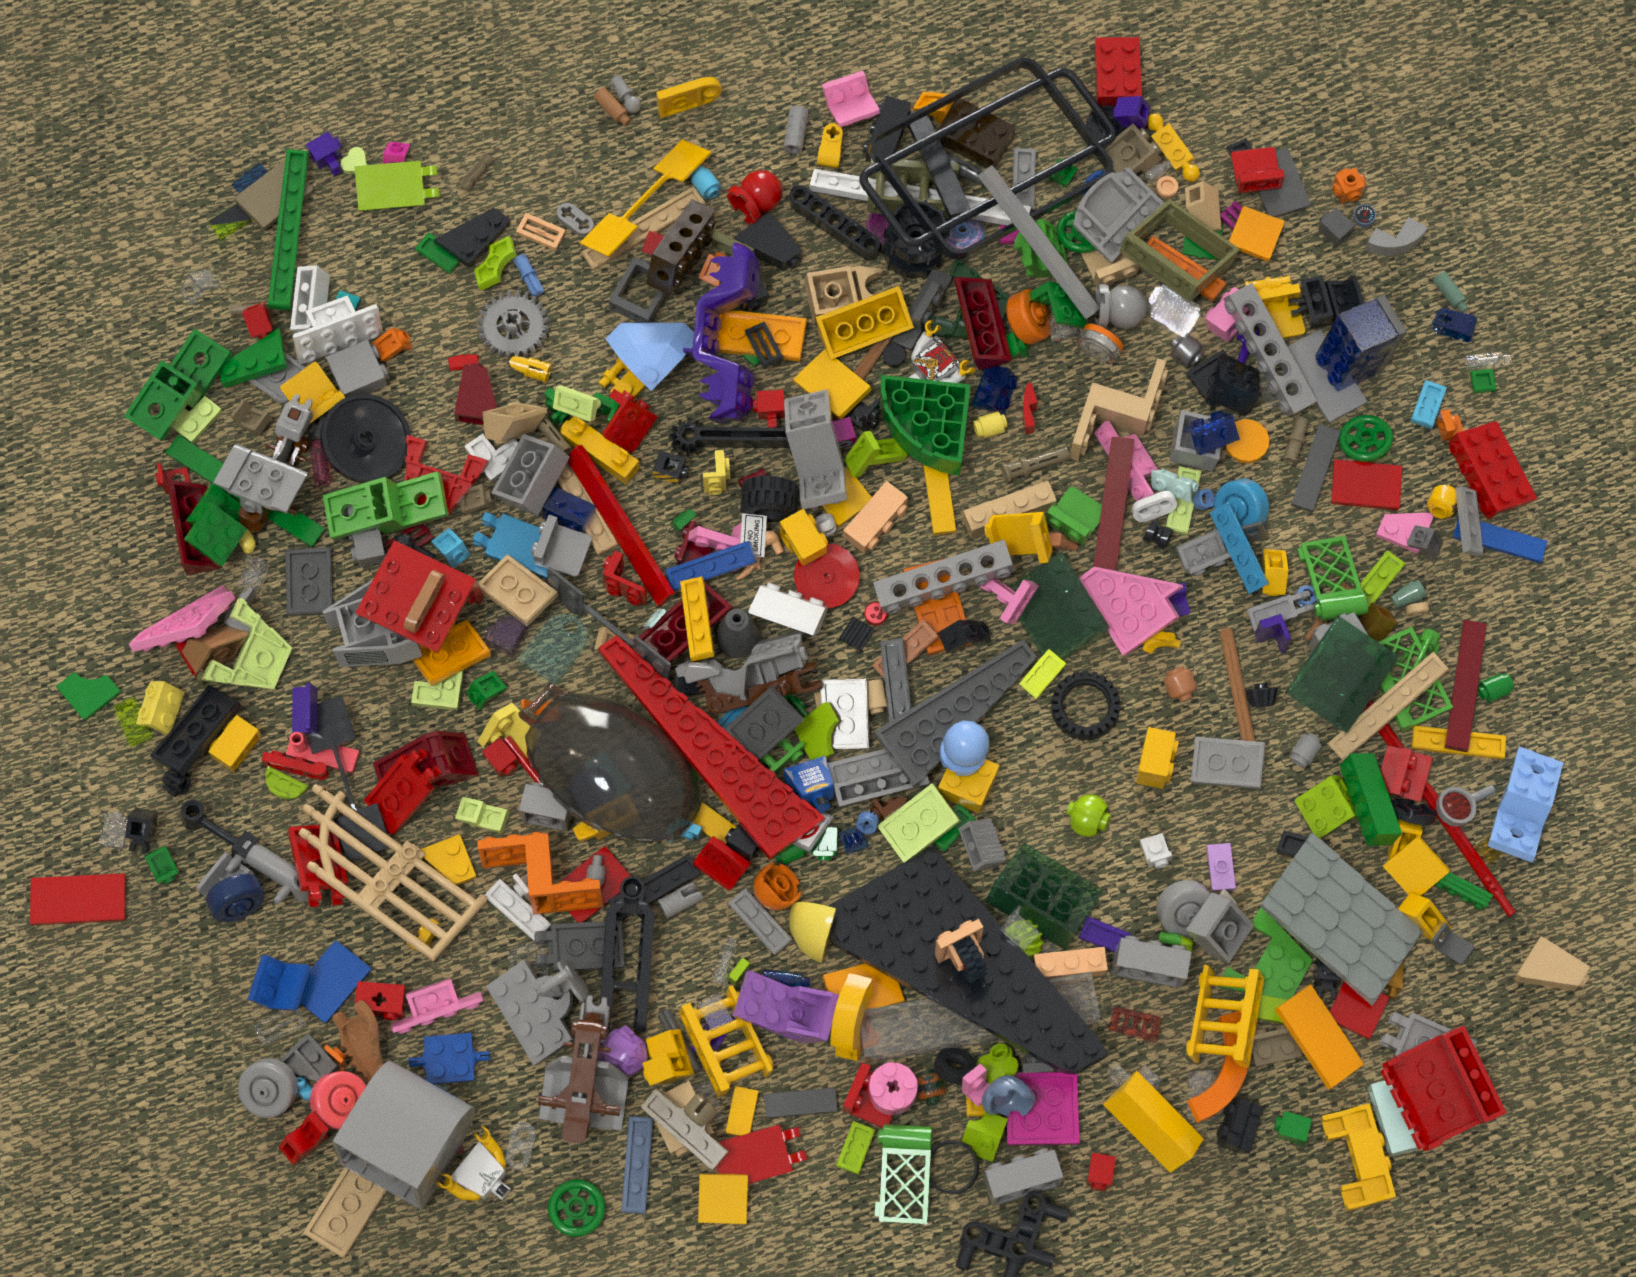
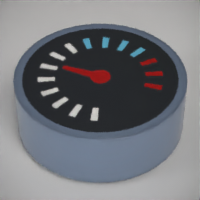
M1367 204L1359 205L1353 214V220L1356 225L1364 228L1371 226L1376 218L1374 208Z

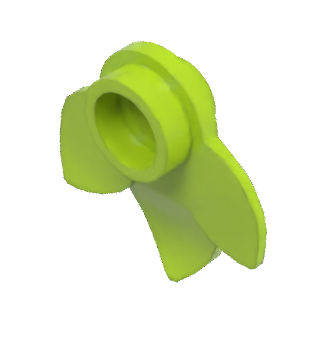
M1003 1043L994 1045L990 1050V1054L981 1056L977 1061V1066L981 1064L987 1070L986 1079L989 1085L1001 1076H1014L1019 1067L1017 1059L1013 1057L1012 1049Z

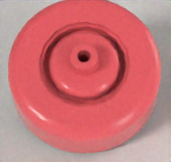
M340 1071L326 1074L315 1083L311 1091V1111H315L329 1129L340 1130L366 1088V1085L361 1078L350 1072Z

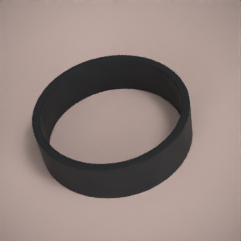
M955 1140L940 1142L932 1148L931 1158L944 1145H962L973 1157L974 1174L965 1187L955 1191H946L939 1188L933 1182L931 1176L930 1184L938 1191L946 1194L965 1192L975 1183L978 1177L979 1162L977 1156L969 1146Z

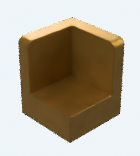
M1373 602L1368 607V613L1361 615L1359 618L1360 623L1368 634L1367 638L1376 642L1384 640L1397 624L1388 609Z

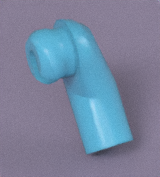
M298 1077L297 1094L304 1100L310 1101L313 1087L306 1082V1079Z

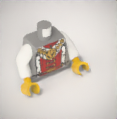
M934 320L927 321L925 324L926 331L922 333L916 342L911 355V369L914 373L908 378L960 383L965 379L966 374H974L976 371L974 367L967 370V365L971 361L964 360L959 363L937 336H932L933 333H938L941 330V326L937 325L933 331L931 325Z

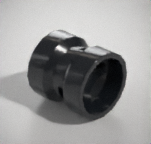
M1152 520L1143 540L1148 543L1153 542L1158 548L1164 550L1173 533V529L1162 527L1159 522Z

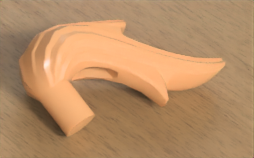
M766 531L765 547L772 545L776 555L784 552L778 535L774 531ZM756 557L757 563L746 566L736 580L747 577L755 568L761 570L760 557Z

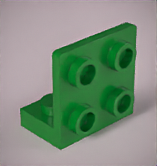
M1048 281L1029 293L1031 301L1041 303L1042 305H1051L1057 324L1082 329L1087 324L1084 316L1059 283Z

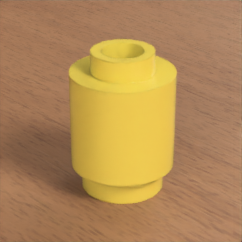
M999 411L977 417V420L973 421V428L977 438L983 437L985 439L1005 433L1004 428L1008 427L1005 415H1000Z

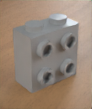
M368 339L326 357L337 385L345 398L356 394H369L387 386L385 378L388 377L386 368L384 364L379 366L377 361L380 358L375 345L370 346Z

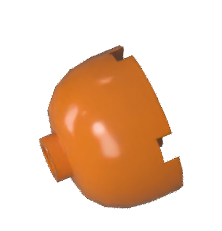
M771 862L757 874L753 883V890L756 898L764 907L770 910H784L798 901L801 895V891L798 892L797 888L799 881L793 871L783 864L778 866L774 865L776 862Z

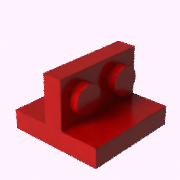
M1387 745L1380 772L1388 794L1421 803L1434 758L1415 753L1407 748L1400 749Z

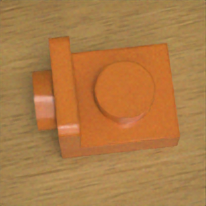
M718 251L716 254H708L698 277L716 287L721 282L710 276V273L718 272L720 265L712 263L711 259L717 256H727Z
M393 327L372 342L381 360L385 362L403 349L408 351L412 349L409 342L411 339L407 332Z
M1449 409L1440 411L1436 422L1442 441L1451 440L1456 433L1464 431L1458 415L1451 416Z

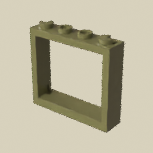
M1169 199L1125 236L1119 252L1188 302H1191L1233 265L1240 249ZM1165 221L1220 261L1197 280L1142 240Z

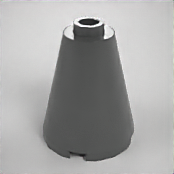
M733 609L727 613L717 626L715 639L718 647L724 654L733 658H743L749 656L754 645L761 640V631L756 621L745 611Z

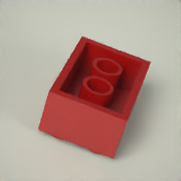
M1139 37L1095 38L1096 101L1099 105L1116 106L1118 97L1142 96Z

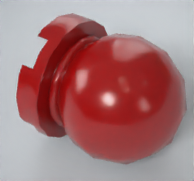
M755 170L747 174L742 180L740 187L733 185L728 189L726 197L734 211L740 210L746 216L743 220L747 224L752 225L761 218L760 213H768L776 208L781 202L783 189L781 181L772 172Z

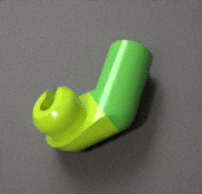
M1160 933L1159 942L1183 946L1186 948V951H1191L1192 953V946L1194 944L1190 938L1178 933Z

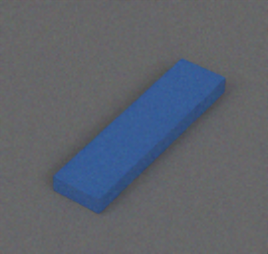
M1458 517L1452 538L1461 541ZM1480 521L1482 546L1484 548L1541 564L1547 540Z
M746 541L665 569L671 588L673 591L681 589L680 581L701 576L706 581L755 564L757 560L751 541Z

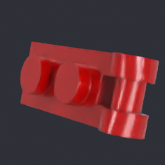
M278 751L264 752L262 762L266 767L270 766L277 770L320 781L326 780L329 776L326 765L321 761L311 764L307 763V760L295 756L291 759Z

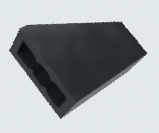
M771 212L735 236V240L754 248L757 258L783 271L789 268L794 269L801 263L802 250Z

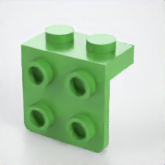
M1070 487L1056 507L1053 505L1047 512L1046 522L1052 528L1066 534L1072 541L1084 546L1100 523L1102 505L1077 488Z

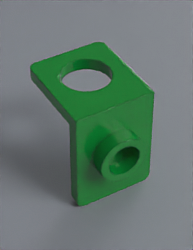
M791 694L783 696L803 718L808 715L804 710L806 708L804 703L798 697L794 698Z

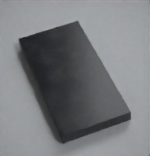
M208 685L151 753L150 757L184 777L242 705L237 700Z

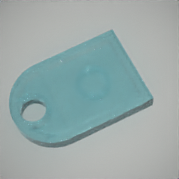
M559 614L550 618L518 657V661L556 686L586 646L587 632L584 624L580 619L570 614ZM568 623H575L578 626L574 633H567L564 630Z

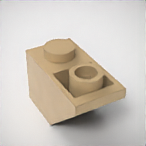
M1204 181L1186 187L1185 196L1188 212L1215 232L1221 230L1219 190Z

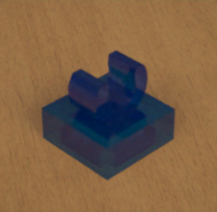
M856 826L838 833L847 856L869 847L864 833L857 829Z

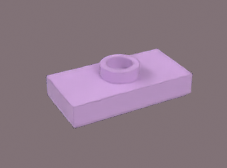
M1231 844L1207 845L1212 892H1219L1223 889L1226 891L1235 890Z

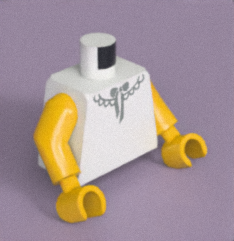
M481 1126L485 1131L484 1135L479 1137L475 1132L473 1134L480 1142H478L451 1176L440 1173V1175L445 1177L444 1184L435 1182L437 1187L447 1189L448 1192L460 1200L477 1201L480 1198L486 1200L491 1193L503 1200L511 1190L501 1181L506 1175L504 1170L506 1161L502 1149L490 1137L489 1130Z

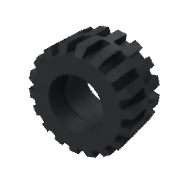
M756 476L746 479L742 483L740 511L744 514L767 516V522L782 521L797 512L798 485L789 479L778 476Z

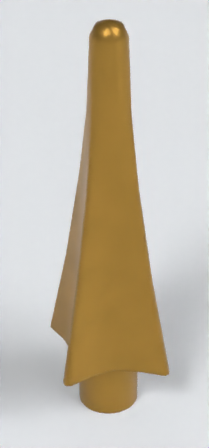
M1404 961L1385 988L1388 989L1387 996H1389V999L1395 1000L1397 993L1403 989Z

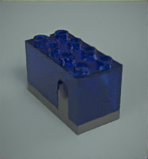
M1385 295L1338 314L1315 354L1317 364L1323 370L1326 369L1328 372L1327 379L1337 392L1383 372L1407 333Z

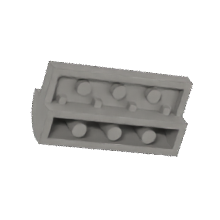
M885 749L828 763L838 807L914 789ZM928 776L915 788L929 785Z

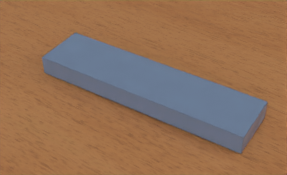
M629 1116L622 1213L646 1214L653 1118Z

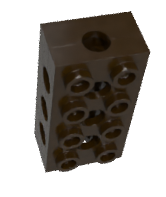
M691 199L652 253L647 285L668 295H671L675 288L678 289L681 286L684 275H689L694 261H699L704 247H709L712 242L711 232L716 224L714 219L715 209Z

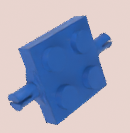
M472 1033L424 1037L425 1050L423 1057L409 1058V1068L423 1066L426 1071V1081L434 1085L475 1081L474 1069L476 1062L490 1061V1051L476 1052L473 1047Z

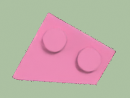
M1431 513L1385 514L1376 537L1418 554L1420 549L1409 547L1407 541L1415 525L1429 528L1434 516Z

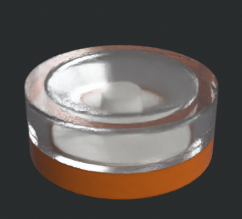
M1086 324L1076 339L1077 347L1085 355L1106 365L1114 364L1123 350V344L1116 335L1095 324Z

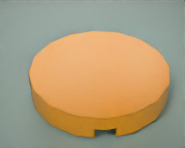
M1242 419L1229 426L1224 436V447L1227 454L1236 459V461L1250 464L1259 461L1267 452L1269 435L1260 423L1254 420Z

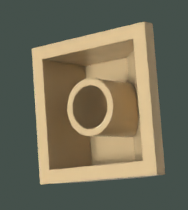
M513 403L483 412L485 439L495 440V443L500 444L507 443L510 438L519 439L523 434L534 432L546 415L547 408Z

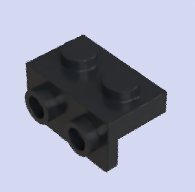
M1351 275L1345 281H1325L1334 315L1333 325H1349L1348 322L1354 318L1353 314L1366 308L1356 275Z

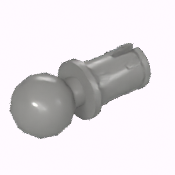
M621 75L612 78L609 83L619 96V101H625V109L629 113L638 112L641 108V101L633 96V89L627 86Z

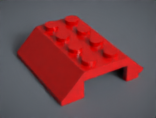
M1464 1025L1435 1036L1392 1057L1382 1064L1384 1069L1380 1070L1387 1086H1393L1390 1093L1397 1107H1403L1404 1109L1400 1113L1408 1130H1414L1411 1136L1418 1150L1423 1148L1425 1152L1442 1145L1443 1141L1507 1113Z

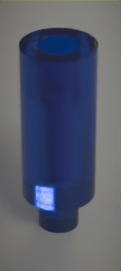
M764 969L763 976L789 987H809L810 978L802 977V973Z

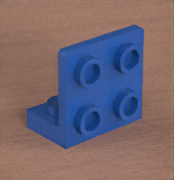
M262 955L247 1000L267 1009L296 1011L301 1003L302 993L309 979L311 966L307 964L284 963L268 955Z

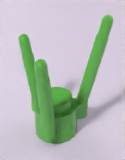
M1424 629L1422 635H1417L1422 649L1413 668L1421 663L1425 653H1431L1432 651L1437 655L1440 648L1438 642L1441 636L1434 630ZM1405 652L1398 662L1403 663L1409 656V653Z

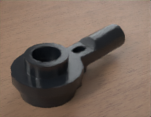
M400 533L399 536L394 535L393 539L434 559V553L412 543L413 538L404 533Z

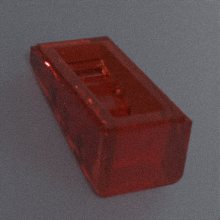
M1114 1007L1108 1030L1157 1043L1162 1019L1159 1016ZM1121 1014L1125 1015L1122 1027H1118ZM1130 1017H1133L1132 1028L1127 1029ZM1144 1020L1141 1031H1137L1139 1021ZM1149 1022L1153 1023L1151 1033H1147Z

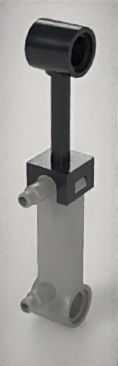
M191 799L183 803L181 806V822L186 829L198 830L204 827L232 845L231 853L233 859L226 867L227 873H232L240 864L244 866L248 864L283 886L276 894L274 903L280 904L290 892H292L297 900L308 901V891H300L294 865L259 844V839L247 831L238 839L207 819L204 813V806L200 801ZM190 813L198 814L195 817L188 816Z

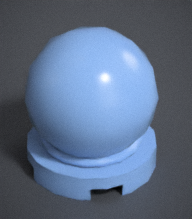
M965 720L951 726L946 731L939 750L943 766L955 772V775L958 776L975 774L983 766L989 751V737L985 729L974 721Z

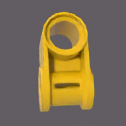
M831 123L824 128L818 151L817 165L839 168L843 130L838 124Z

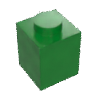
M1284 1111L1281 1117L1277 1116L1273 1130L1277 1131L1276 1138L1304 1146L1312 1119Z

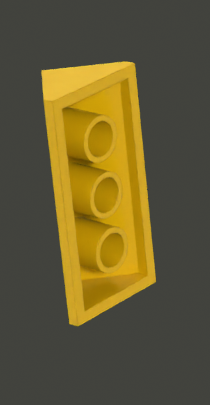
M900 286L815 317L819 337L830 359L914 328Z
M1137 1070L1103 1103L1115 1118L1170 1173L1189 1161L1204 1140Z

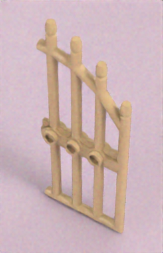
M315 784L312 787V791L316 795L321 796L330 805L325 815L318 810L316 811L314 807L305 804L302 808L307 815L312 816L315 821L321 824L319 838L314 834L312 835L307 829L302 828L299 831V835L303 839L308 840L311 845L319 850L323 868H320L318 864L310 861L307 864V868L434 962L485 904L487 898L480 894L477 899H474L422 860L425 854L416 845L408 841L403 845L399 844L343 803L346 795L342 791H339L334 796L327 790L325 791L320 785ZM336 811H340L396 853L387 862L335 824L332 819ZM329 831L369 859L381 870L372 878L328 845ZM331 859L366 884L359 894L335 878ZM416 867L467 904L469 908L461 916L407 875ZM400 883L455 924L448 932L444 931L395 895L393 891ZM385 900L389 901L438 937L440 941L433 949L381 912L378 907Z

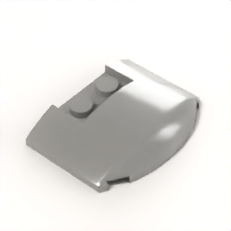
M1129 167L1124 168L1123 172H1111L1104 176L1086 192L1077 207L1073 227L1104 258L1112 263L1121 253L1119 250L1125 236L1163 205L1164 202Z

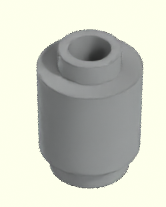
M1308 733V735L1302 734L1290 752L1292 755L1289 759L1305 769L1307 765L1312 763L1322 748V745L1319 743L1321 740L1312 733Z

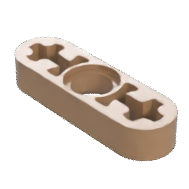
M435 570L431 571L405 619L404 629L413 633L418 631L445 579L444 574Z

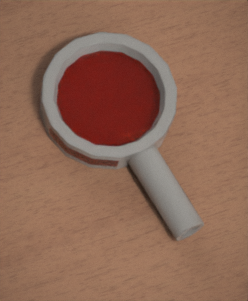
M1489 785L1473 794L1460 787L1447 788L1439 795L1436 801L1437 813L1450 826H1464L1474 818L1476 802L1494 794L1495 788Z

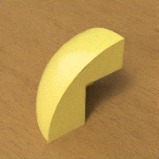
M796 902L791 905L789 913L791 934L803 953L811 959L822 963L829 942V933L836 914V908L809 902Z

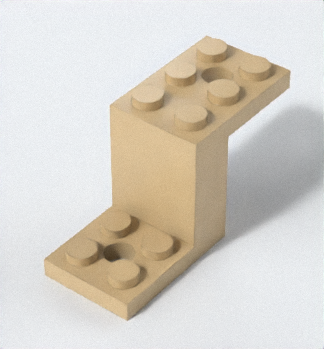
M1157 359L1145 398L1092 383L1072 443L1070 459L1079 461L1080 455L1085 456L1089 437L1092 435L1095 423L1103 424L1105 421H1110L1113 428L1141 437L1144 436L1145 430L1150 431L1168 374V370L1165 369V360Z

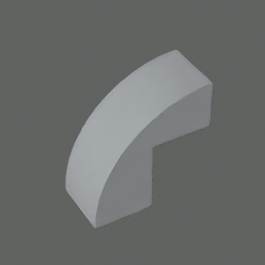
M1408 217L1396 238L1376 228L1367 243L1365 251L1381 256L1403 254L1416 247L1422 241L1428 227Z

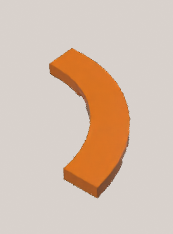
M1240 1011L1220 1016L1217 1020L1218 1022L1237 1024L1241 1020L1242 1013ZM1222 1032L1224 1046H1233L1237 1043L1238 1036L1236 1033ZM1225 1055V1060L1215 1083L1205 1092L1187 1101L1197 1123L1205 1121L1220 1112L1241 1088L1248 1068L1239 1067L1232 1056Z

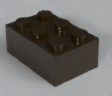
M961 98L956 100L937 131L980 108ZM990 113L940 139L942 146L986 169L992 165L996 168L1014 139L1015 126Z

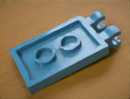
M485 512L482 517V525L493 528L495 531L491 539L484 534L476 532L472 539L474 541L473 545L486 549L485 556L497 561H501L508 554L533 574L547 579L548 569L535 565L534 557L531 554L534 542H539L541 536L539 534L540 527L506 514H502L501 518L498 519L494 515Z

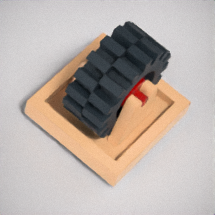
M980 920L966 921L959 926L958 930L952 933L951 931H946L936 940L935 957L938 962L941 963L950 958L956 969L962 971V975L969 983L988 974L983 957L984 953L979 946L983 932Z

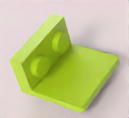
M1341 775L1328 777L1295 799L1296 805L1313 834L1319 839L1348 820L1358 819L1351 797L1348 794L1346 783Z

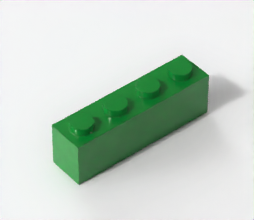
M1350 753L1340 764V768L1354 806L1355 814L1361 826L1362 835L1367 846H1391L1401 836L1402 832L1374 753Z

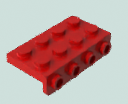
M1497 421L1458 432L1448 442L1450 453L1455 457L1460 472L1469 484V489L1476 490L1479 508L1486 519H1492L1498 513L1530 504L1537 499Z

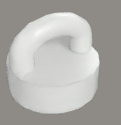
M821 514L814 518L817 524L815 528L818 533L822 532L825 537L834 534L837 526L832 514Z

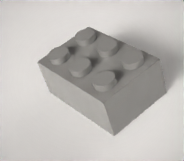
M523 434L491 493L509 506L538 516L564 469L569 456L554 444Z
M1125 936L1116 945L1111 975L1181 988L1188 977L1191 951H1186L1185 947L1179 945H1172L1171 948L1162 946L1163 943L1151 940L1146 943L1139 941L1137 937Z
M1044 1148L1034 1152L1035 1156L1025 1158V1155H1021L1011 1159L1012 1163L1002 1165V1162L989 1165V1170L985 1171L983 1180L991 1205L995 1206L1024 1197L1032 1191L1041 1192L1060 1186L1063 1174L1055 1150L1048 1151V1148Z

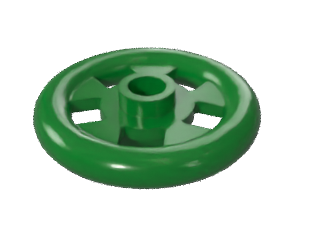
M1076 210L1063 215L1056 226V235L1059 242L1073 252L1088 253L1095 251L1096 249L1073 227ZM1065 227H1070L1071 233H1065ZM1076 239L1082 242L1081 244L1072 242V240Z
M1360 415L1350 419L1343 425L1339 435V445L1342 451L1351 459L1362 462L1381 458L1389 451L1393 443V432L1389 424L1373 415ZM1365 424H1373V425H1374V428H1373V429L1368 428V427H1365V428H1364V425H1365ZM1353 428L1358 430L1355 436L1349 434ZM1377 433H1383L1384 440H1377ZM1355 442L1359 448L1354 450L1350 445ZM1375 445L1377 450L1367 452V448Z
M574 1179L560 1184L553 1191L548 1202V1215L551 1223L559 1232L571 1237H581L592 1233L599 1227L605 1215L606 1206L601 1191L594 1184L586 1180ZM581 1189L590 1193L587 1200L578 1196ZM568 1191L572 1197L564 1203L560 1198ZM576 1204L581 1206V1211L578 1213L572 1211L573 1206ZM589 1205L596 1206L594 1216L587 1215ZM565 1209L568 1218L562 1221L558 1211ZM573 1220H584V1226L573 1227Z

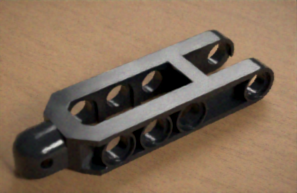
M630 876L621 883L619 900L606 911L599 1005L601 1004L602 997H608L611 1017L613 990L636 992L633 1031L646 1032L654 911L643 901L644 884L642 880L638 877ZM622 913L637 914L641 919L637 982L614 981L613 978L616 959L617 921Z

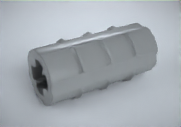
M792 106L789 109L786 134L784 136V151L788 153H802L808 118V110L802 106Z

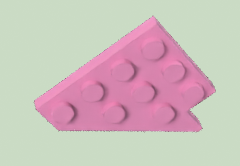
M1093 567L1076 579L1123 656H1127L1180 618L1168 598L1183 588L1182 584L1100 567Z
M222 585L143 630L129 643V646L133 652L142 649L143 651H148L154 646L160 645V647H164L174 641L180 643L189 637L199 638L207 632L206 629L210 625L218 621L217 617L230 608L229 605L235 597L232 591L227 592L225 586Z

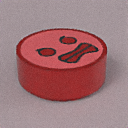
M872 602L865 608L864 617L868 624L880 626L886 621L887 613H883L879 602Z

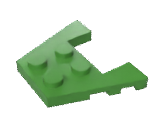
M1260 907L1252 922L1254 924L1253 929L1271 938L1255 968L1265 977L1262 995L1288 1000L1294 996L1313 960ZM1229 967L1226 968L1222 976L1245 979V976ZM1217 986L1221 989H1230L1241 993L1246 992L1244 988Z

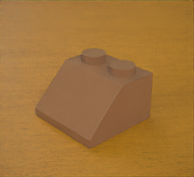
M229 626L219 629L215 627L199 638L189 637L182 653L195 673L206 670L210 660H215L221 664L232 661L248 634L246 631Z

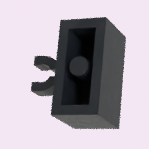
M1323 275L1301 279L1300 294L1302 299H1288V306H1299L1297 310L1291 311V317H1297L1306 312L1310 330L1332 325L1334 315Z

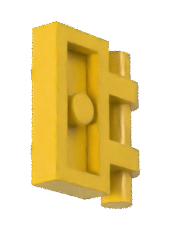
M619 357L616 359V364L610 370H606L603 373V378L598 382L604 389L611 383L614 387L611 389L610 394L613 389L621 393L626 390L634 395L635 398L646 387ZM622 369H625L627 373L619 380L616 376Z

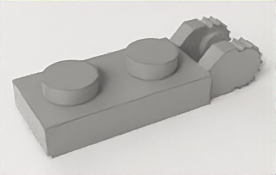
M1309 591L1292 596L1287 595L1247 609L1254 632H1256L1258 623L1262 619L1282 614L1284 622L1297 618L1298 615L1314 611V604H1308L1295 609L1293 603L1310 597Z

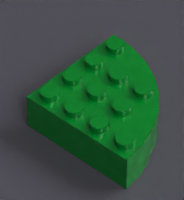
M881 375L880 407L889 433L897 444L915 460L937 471L960 476L971 385Z

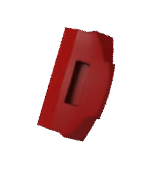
M463 354L449 357L450 371L462 370L464 364H478L479 356L477 354Z

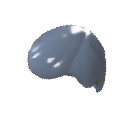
M1004 1075L994 1080L986 1088L982 1096L983 1109L989 1115L1002 1114L1009 1117V1113L1018 1111L1024 1116L1035 1103V1095L1031 1088L1021 1079L1011 1075Z

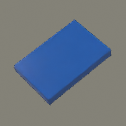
M335 940L310 969L309 979L305 984L300 1004L327 1024L356 990L357 981L363 982L372 971V968Z

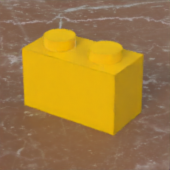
M237 715L226 724L219 738L216 737L212 741L208 751L211 758L233 773L261 738L257 728Z

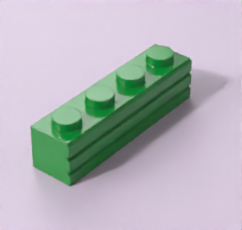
M1451 872L1434 884L1438 889L1443 888L1447 890L1449 895L1460 897L1462 902L1473 904V907L1477 910H1485L1493 896Z

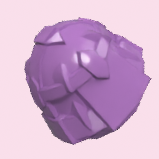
M626 1025L619 1029H614L606 1038L602 1047L611 1048V1052L600 1051L599 1061L611 1063L626 1076L638 1073L644 1068L642 1063L648 1061L647 1047L644 1041L637 1037Z

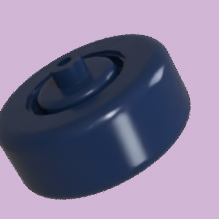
M237 874L213 886L206 896V904L216 921L233 922L255 912L262 905L265 893L256 876L252 874Z

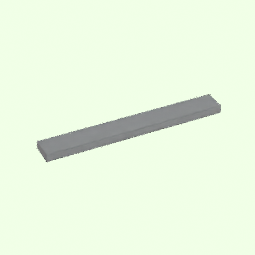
M993 165L978 175L979 179L1084 318L1087 319L1097 312L1100 307Z

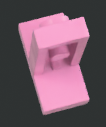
M742 523L733 527L732 536L698 526L689 531L688 540L695 542V545L699 547H712L716 551H720L740 544Z
M996 577L989 579V582L979 585L988 592L993 591L998 595L996 598L1007 605L1000 619L1008 624H1016L1039 587L1033 581L1023 580L1017 591H1014Z

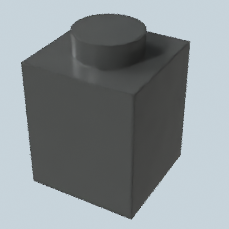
M1335 208L1331 212H1325L1320 217L1318 230L1337 248L1352 235L1355 225Z

